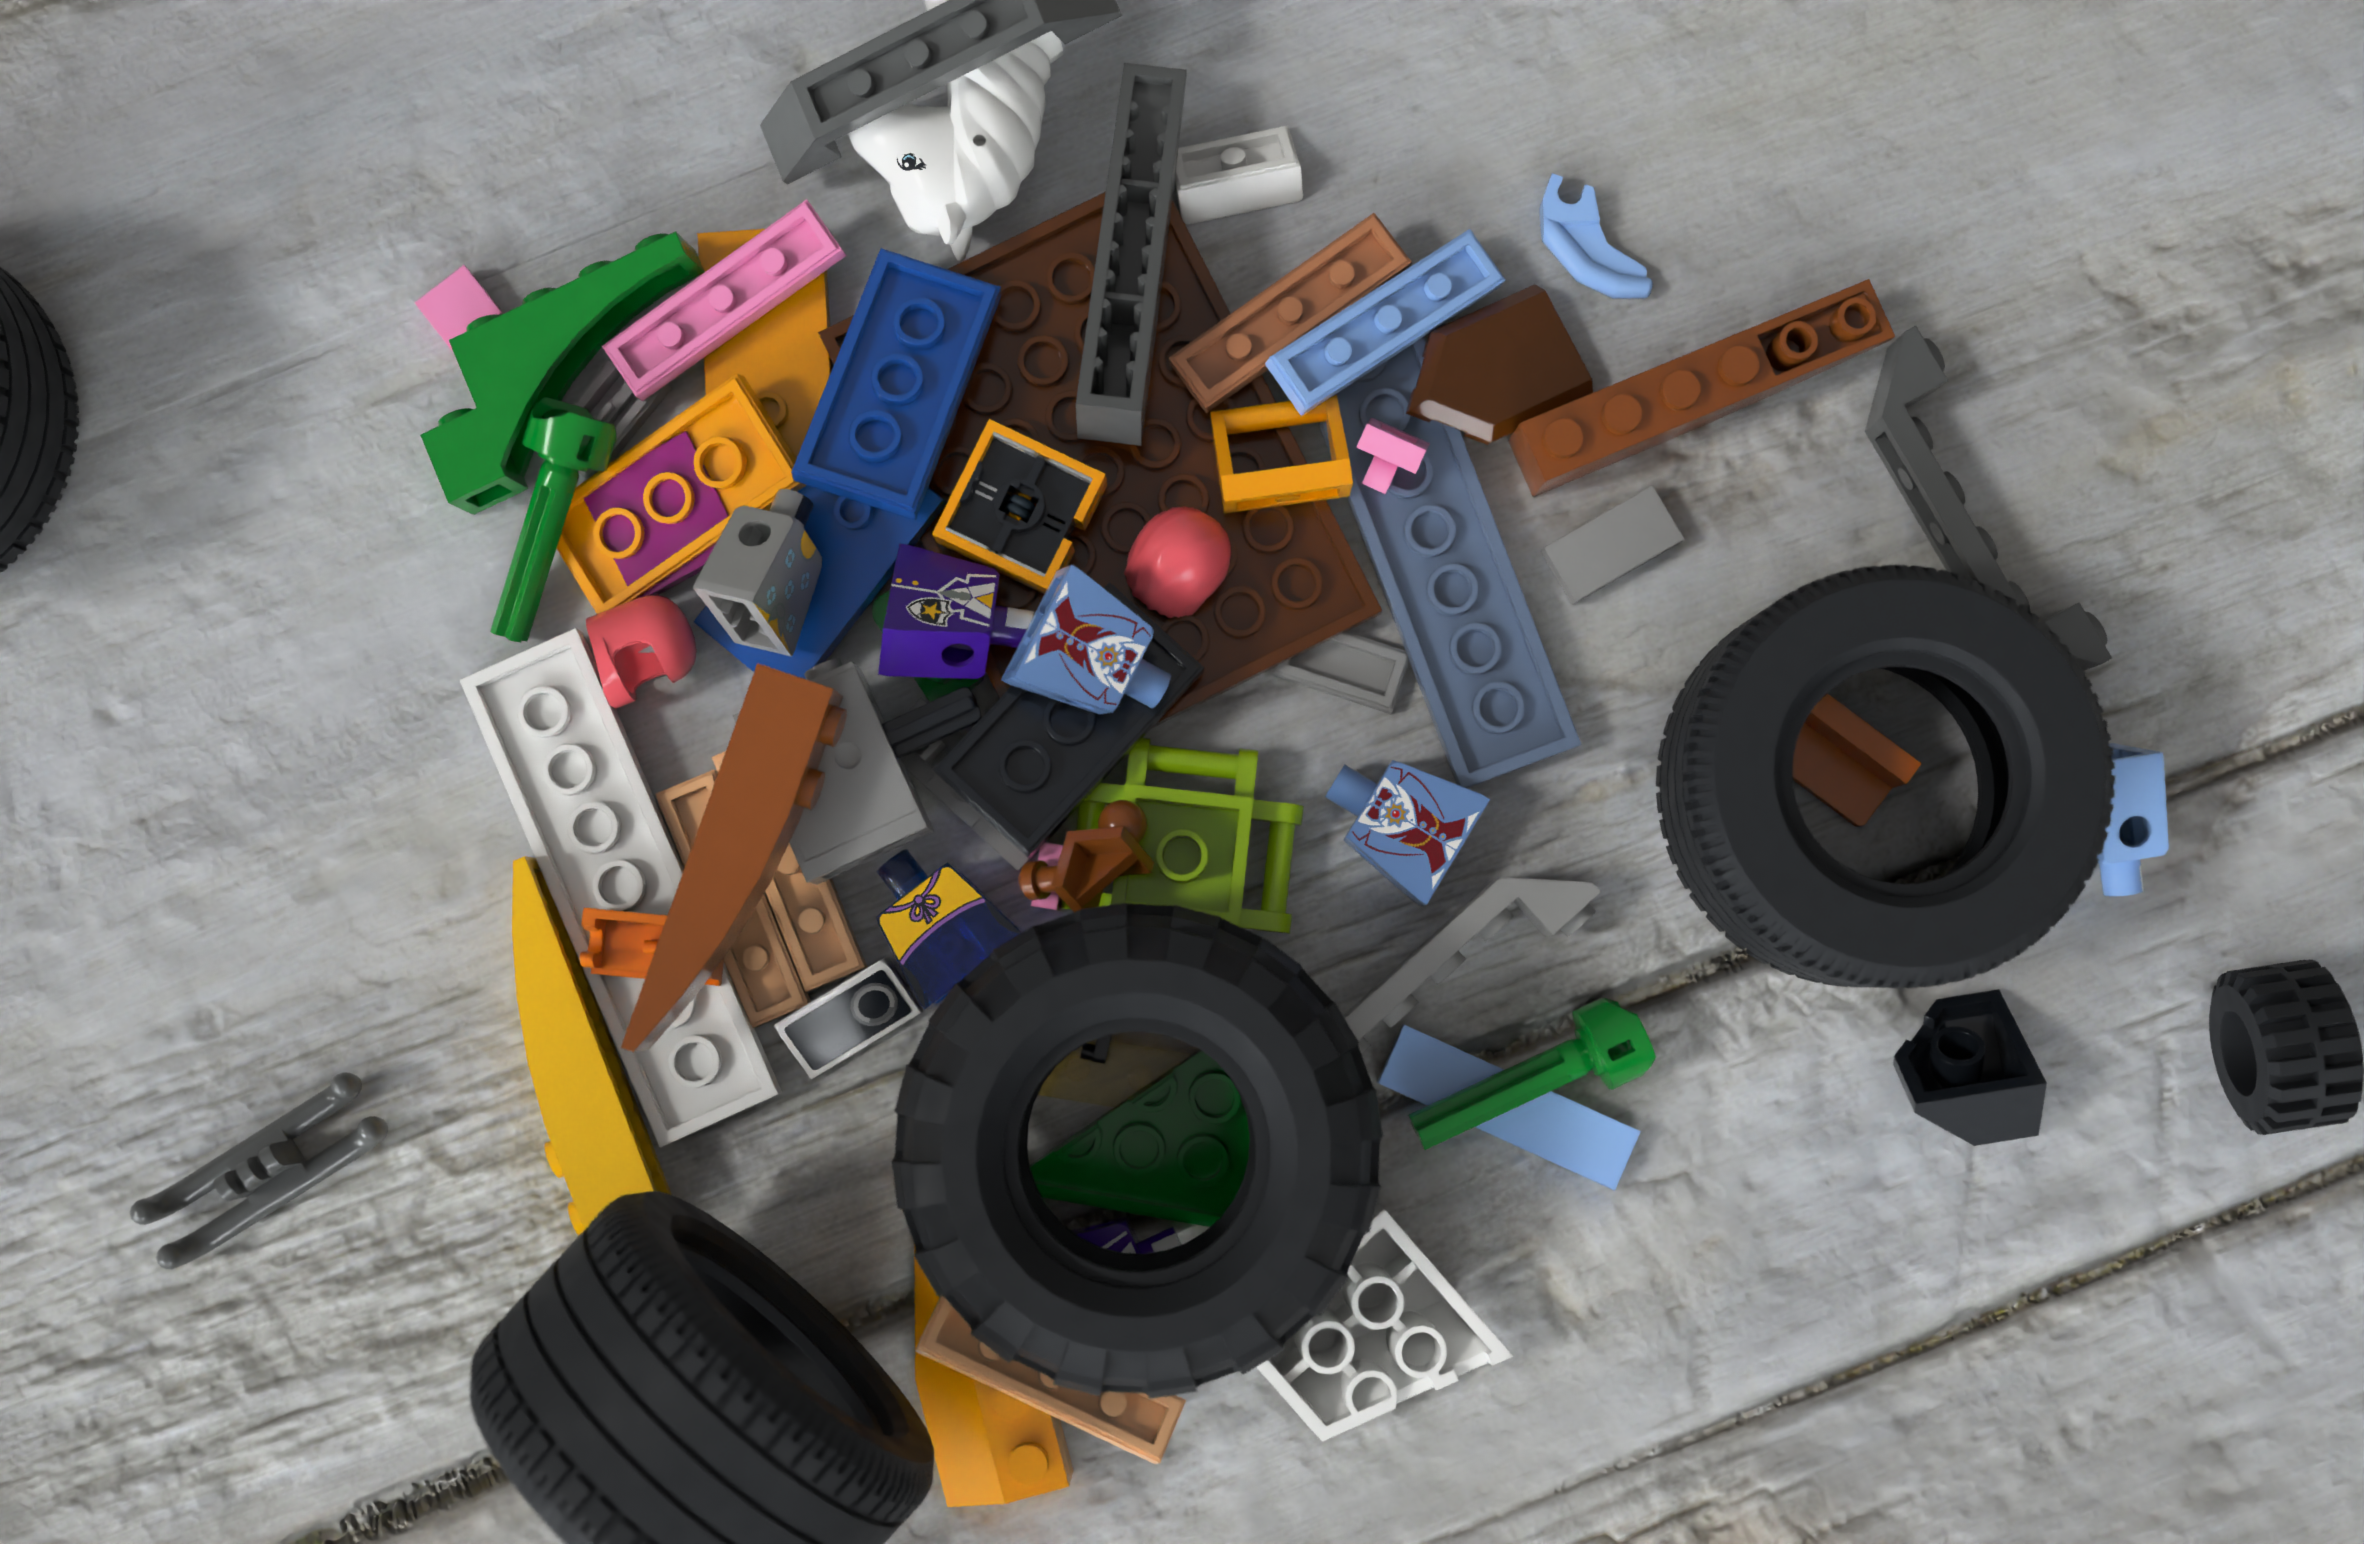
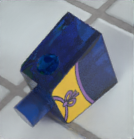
M904 849L890 858L876 871L897 899V901L876 917L877 923L916 999L924 1010L932 1009L943 1001L956 982L961 981L993 952V949L1024 932L1012 918L951 863L947 862L927 876L908 849Z

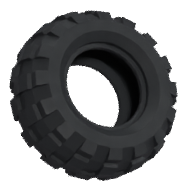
M1120 903L1079 909V911L1032 926L993 949V952L961 981L956 982L929 1018L928 1027L910 1063L906 1065L894 1111L897 1113L895 1155L891 1162L897 1207L902 1209L916 1250L914 1257L937 1296L945 1297L972 1329L971 1335L1008 1363L1011 1360L1018 1361L1049 1376L1054 1380V1385L1100 1396L1101 1392L1107 1391L1148 1394L1149 1399L1197 1392V1387L1204 1383L1235 1372H1241L1244 1375L1283 1351L1284 1344L1315 1315L1321 1316L1349 1278L1347 1273L1365 1233H1370L1381 1188L1379 1184L1380 1139L1383 1137L1377 1093L1358 1046L1359 1042L1336 1003L1306 973L1302 965L1267 939L1228 922L1220 916L1176 905ZM1130 1031L1155 1032L1175 1037L1199 1048L1214 1059L1228 1074L1239 1092L1247 1115L1250 1135L1249 1158L1243 1181L1234 1200L1223 1215L1205 1232L1189 1242L1165 1251L1146 1254L1121 1253L1101 1248L1080 1238L1063 1225L1048 1208L1037 1189L1030 1169L1027 1148L1028 1125L1034 1102L1043 1083L1055 1067L1072 1051L1089 1041L1110 1034Z

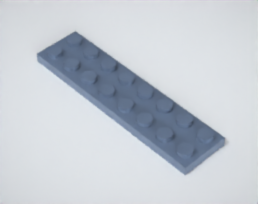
M1423 337L1335 395H1337L1353 479L1350 496L1347 497L1405 651L1408 654L1410 664L1456 784L1469 788L1574 749L1582 744L1460 430L1434 420L1429 423L1406 414L1411 393L1416 387L1424 360L1422 355L1426 342ZM1371 418L1430 443L1416 474L1398 467L1386 494L1362 484L1374 455L1356 447L1366 424ZM1326 421L1318 422L1330 452Z

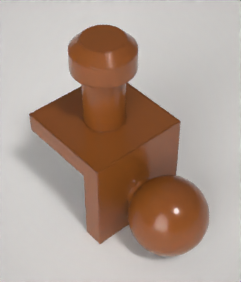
M1128 800L1111 802L1102 810L1098 819L1097 829L1067 831L1058 865L1049 866L1043 860L1026 862L1018 878L1021 891L1029 900L1046 899L1051 892H1056L1073 912L1079 911V909L1099 907L1103 889L1118 876L1152 873L1154 861L1138 844L1143 839L1147 830L1145 813L1137 804Z

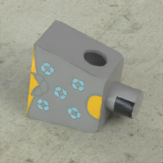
M789 489L778 490L769 511L745 505L736 508L693 586V589L734 643L791 657L796 649L822 568V556L804 529L814 505L809 498Z

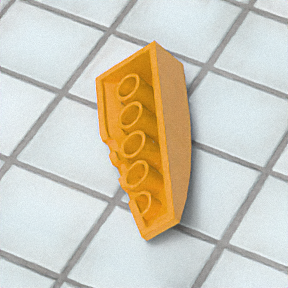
M914 1257L916 1350L939 1297ZM915 1351V1381L928 1432L934 1447V1456L947 1507L1007 1504L1069 1487L1073 1467L1060 1419Z

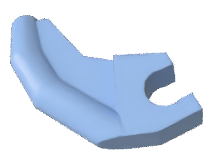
M1552 173L1539 207L1543 244L1578 283L1612 299L1648 298L1653 288L1652 279L1646 278L1647 269L1609 245L1599 224L1600 218L1594 187L1585 184L1579 201L1574 204H1566L1558 195V189L1563 177Z

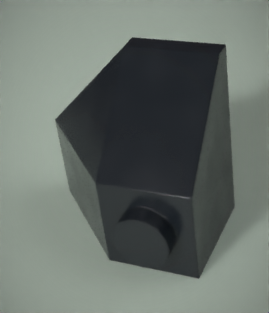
M2000 990L1936 999L1924 1015L1922 1027L1911 1041L1905 1040L1894 1055L1893 1066L1914 1113L1973 1146L2039 1136L2047 1082Z

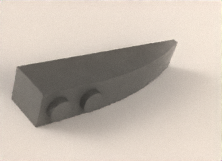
M1124 63L1076 398L1078 439L1140 446L1142 444L1187 77L1186 69Z

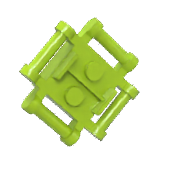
M1142 738L1129 752L1126 783L1124 785L1100 783L1079 806L1076 830L1097 829L1098 819L1105 805L1117 800L1134 802L1143 810L1147 819L1146 833L1138 844L1154 861L1152 873L1118 876L1113 881L1112 894L1102 893L1099 906L1120 903L1176 905L1220 916L1222 919L1243 929L1290 934L1292 914H1287L1286 908L1295 826L1302 825L1304 806L1254 800L1258 750L1239 748V754L1150 745L1151 738ZM1147 771L1236 780L1234 795L1146 786ZM1251 820L1270 823L1261 910L1242 908ZM1062 900L1061 908L1071 910V908Z

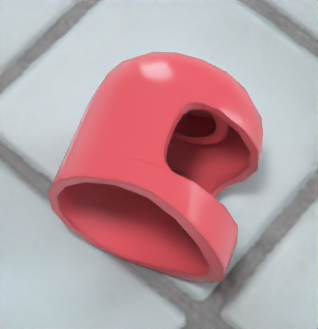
M661 595L639 597L586 619V627L603 692L609 705L615 709L636 701V689L648 680L667 675L669 680L675 683L684 678L691 671L696 661V642L688 619L679 606L667 597ZM649 646H652L654 652H640Z

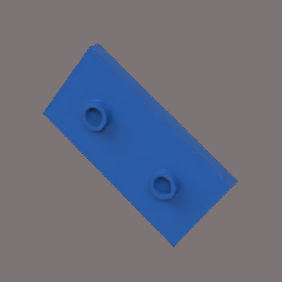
M880 248L791 471L793 480L916 521L1001 299V287Z
M809 485L797 491L809 498L814 505L804 529L822 556V568L792 657L734 643L707 606L703 608L693 622L753 672L757 663L806 679L804 673L828 659L892 576L899 543L915 546L948 503L932 488L928 487L916 521Z

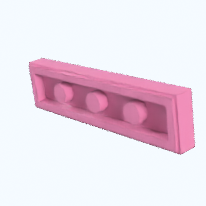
M806 199L605 343L602 348L634 395L641 401H644L847 255L813 206Z

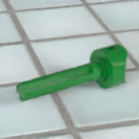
M543 397L532 410L522 444L538 452L537 455L545 459L539 470L490 630L494 635L506 637L510 641L519 643L521 641H528L579 479V471H588V469L607 471L617 440L614 424L594 419L586 408L561 400Z
M1603 997L1572 1011L1576 1027V1039L1560 1043L1409 1114L1411 1125L1423 1149H1429L1581 1078L1591 1070L1596 1076L1601 1078L1610 1090L1643 1076L1652 1066L1656 1056L1640 1018L1637 1014L1621 1008L1617 1001Z

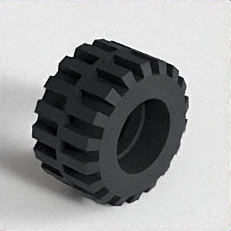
M2312 959L2231 970L2221 974L2217 979V985L2214 986L2209 1013L2211 1049L2222 1088L2245 1126L2251 1131L2255 1130L2259 1135L2342 1124L2348 1122L2349 1118H2353L2358 1111V1102H2361L2363 1092V1051L2351 1007L2332 974Z

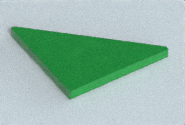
M1199 1049L1030 1164V1169L1037 1189L1044 1198L1210 1227L1223 1215L1234 1200L1244 1178L1249 1158L1250 1139L1247 1115L1239 1092L1228 1074L1214 1059Z

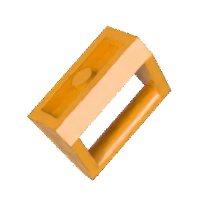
M1337 395L1327 399L1303 416L1298 413L1291 401L1210 412L1224 514L1350 496L1353 479ZM1326 421L1332 461L1233 474L1227 435Z

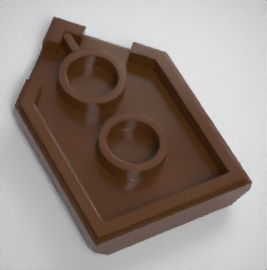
M1534 284L1434 329L1429 333L1422 355L1424 360L1416 387L1412 390L1406 414L1429 423L1432 420L1463 431L1464 436L1489 445L1512 434L1519 423L1593 393L1592 377L1547 292Z

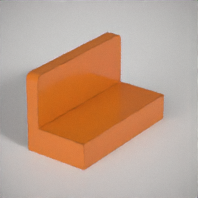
M1827 693L1808 715L1799 734L1793 758V780L1852 825L1859 827L1867 823L1892 788L1909 782L1922 763Z

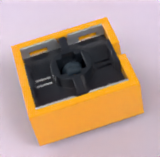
M989 419L932 535L938 544L984 566L994 568L997 572L1045 594L1056 571L1069 565L1075 552L1073 543L1069 541L1074 527L1083 531L1086 530L1108 485L1106 474Z

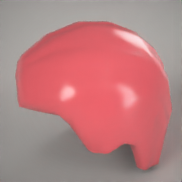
M1172 507L1155 515L1140 531L1128 554L1124 575L1127 578V584L1132 590V595L1146 604L1149 610H1156L1160 615H1165L1168 618L1193 615L1222 584L1227 575L1231 558L1229 537L1216 519L1193 507Z

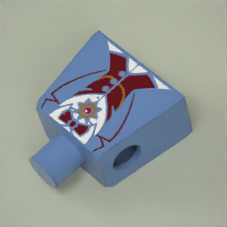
M1070 565L1056 571L1001 680L1009 685L1093 713L1106 714L1115 711L1124 694L1153 709L1166 692L1171 674L1142 659L1153 637V628L1084 572Z
M1394 760L1390 762L1378 783L1373 782L1344 764L1325 796L1357 816L1343 839L1344 842L1408 898L1420 906L1428 904L1490 801L1489 798L1480 793Z

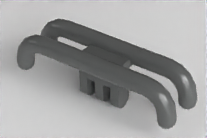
M350 1072L337 1074L333 1078L331 1085L172 1186L150 1197L136 1201L130 1210L131 1219L137 1224L147 1225L172 1215L214 1189L226 1201L247 1197V1199L196 1231L174 1242L163 1245L157 1252V1263L162 1268L175 1269L198 1259L382 1142L388 1134V1125L384 1119L376 1116L364 1118L356 1130L307 1161L293 1140L354 1100L362 1089L361 1079Z

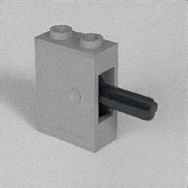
M836 658L816 665L804 673L806 680L833 688L843 696L840 707L847 709L846 722L840 739L835 747L826 745L818 767L819 771L825 772V780L819 799L812 810L803 809L800 821L789 842L806 882L818 885L934 832L901 757L976 724L982 718L980 707L968 687L957 689L885 722L861 668L853 661L842 665L841 660ZM739 713L732 715L735 722H737Z

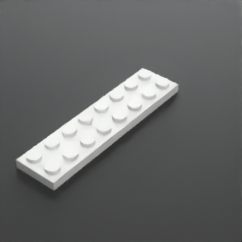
M577 628L572 629L460 679L459 681L578 958L582 951L588 950L590 932L581 926L583 907L668 915L684 871V865L617 710L609 705L604 695L597 664L583 632ZM725 963L723 965L721 986L703 985L695 998L649 1050L639 1052L622 1049L621 1045L645 979L590 974L591 968L582 967L660 1148L782 1094V1090L755 1028H752Z

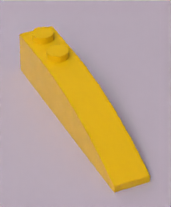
M524 856L513 861L512 940L517 1003L527 1062L543 1122L550 1141L545 1143V1154L553 1173L558 1178H565L573 1201L568 1203V1213L572 1226L579 1236L606 1205L622 1195L649 1191L672 1194L600 1007L537 860L533 857Z

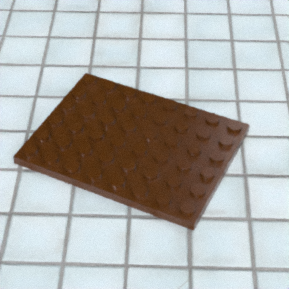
M1104 192L947 269L1001 287V299L929 487L946 501H949L989 419L1106 474L1108 485L1086 530L1083 531L1074 527L1069 541L1073 543L1075 552L1068 566L1073 565L1080 569L1102 588L1110 582L1204 667V673L1152 727L1154 728L1289 659L1291 660L1381 615L1382 609L1326 500L1224 514L1210 412L1276 403L1263 376L1260 375L1214 409L1205 413L1170 366V356L1231 314L1173 200L1142 444L1140 446L1077 438L1076 398L1106 194ZM853 316L818 332L833 364H835ZM1289 427L1227 435L1233 474L1307 464ZM944 507L920 538L925 549L980 564L936 542L932 533L945 509ZM1172 507H1193L1216 519L1226 531L1231 545L1230 565L1222 584L1193 615L1168 618L1165 615H1160L1156 610H1149L1146 604L1132 595V590L1127 584V578L1124 575L1128 554L1140 531L1155 515ZM999 573L995 605L1034 611L1035 614L1045 594ZM989 644L985 671L1000 699L1012 686L1001 679L1017 648Z

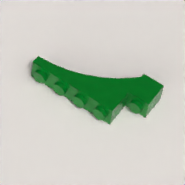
M676 231L671 234L660 233L646 237L635 246V251L615 261L605 260L590 264L578 274L579 278L558 288L549 287L536 290L523 299V305L502 315L492 314L480 317L467 326V332L449 340L477 408H463L452 411L440 418L438 421L439 426L420 435L449 504L475 515L529 489L524 477L534 451L524 446L522 441L531 412L536 404L543 397L562 400L572 383L602 346L614 337L631 319L668 292L705 272L695 249Z

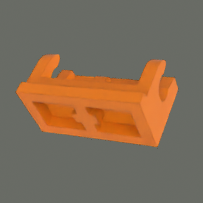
M583 907L581 926L590 932L588 950L580 953L579 960L581 966L591 968L590 974L645 979L668 915ZM724 958L704 985L721 986Z

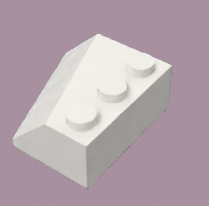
M1377 1202L1370 1233H1365L1349 1267L1347 1273L1349 1278L1321 1316L1315 1315L1284 1344L1283 1351L1258 1365L1257 1369L1321 1441H1325L1396 1409V1404L1431 1388L1437 1391L1459 1381L1458 1376L1488 1363L1493 1366L1513 1357V1355Z

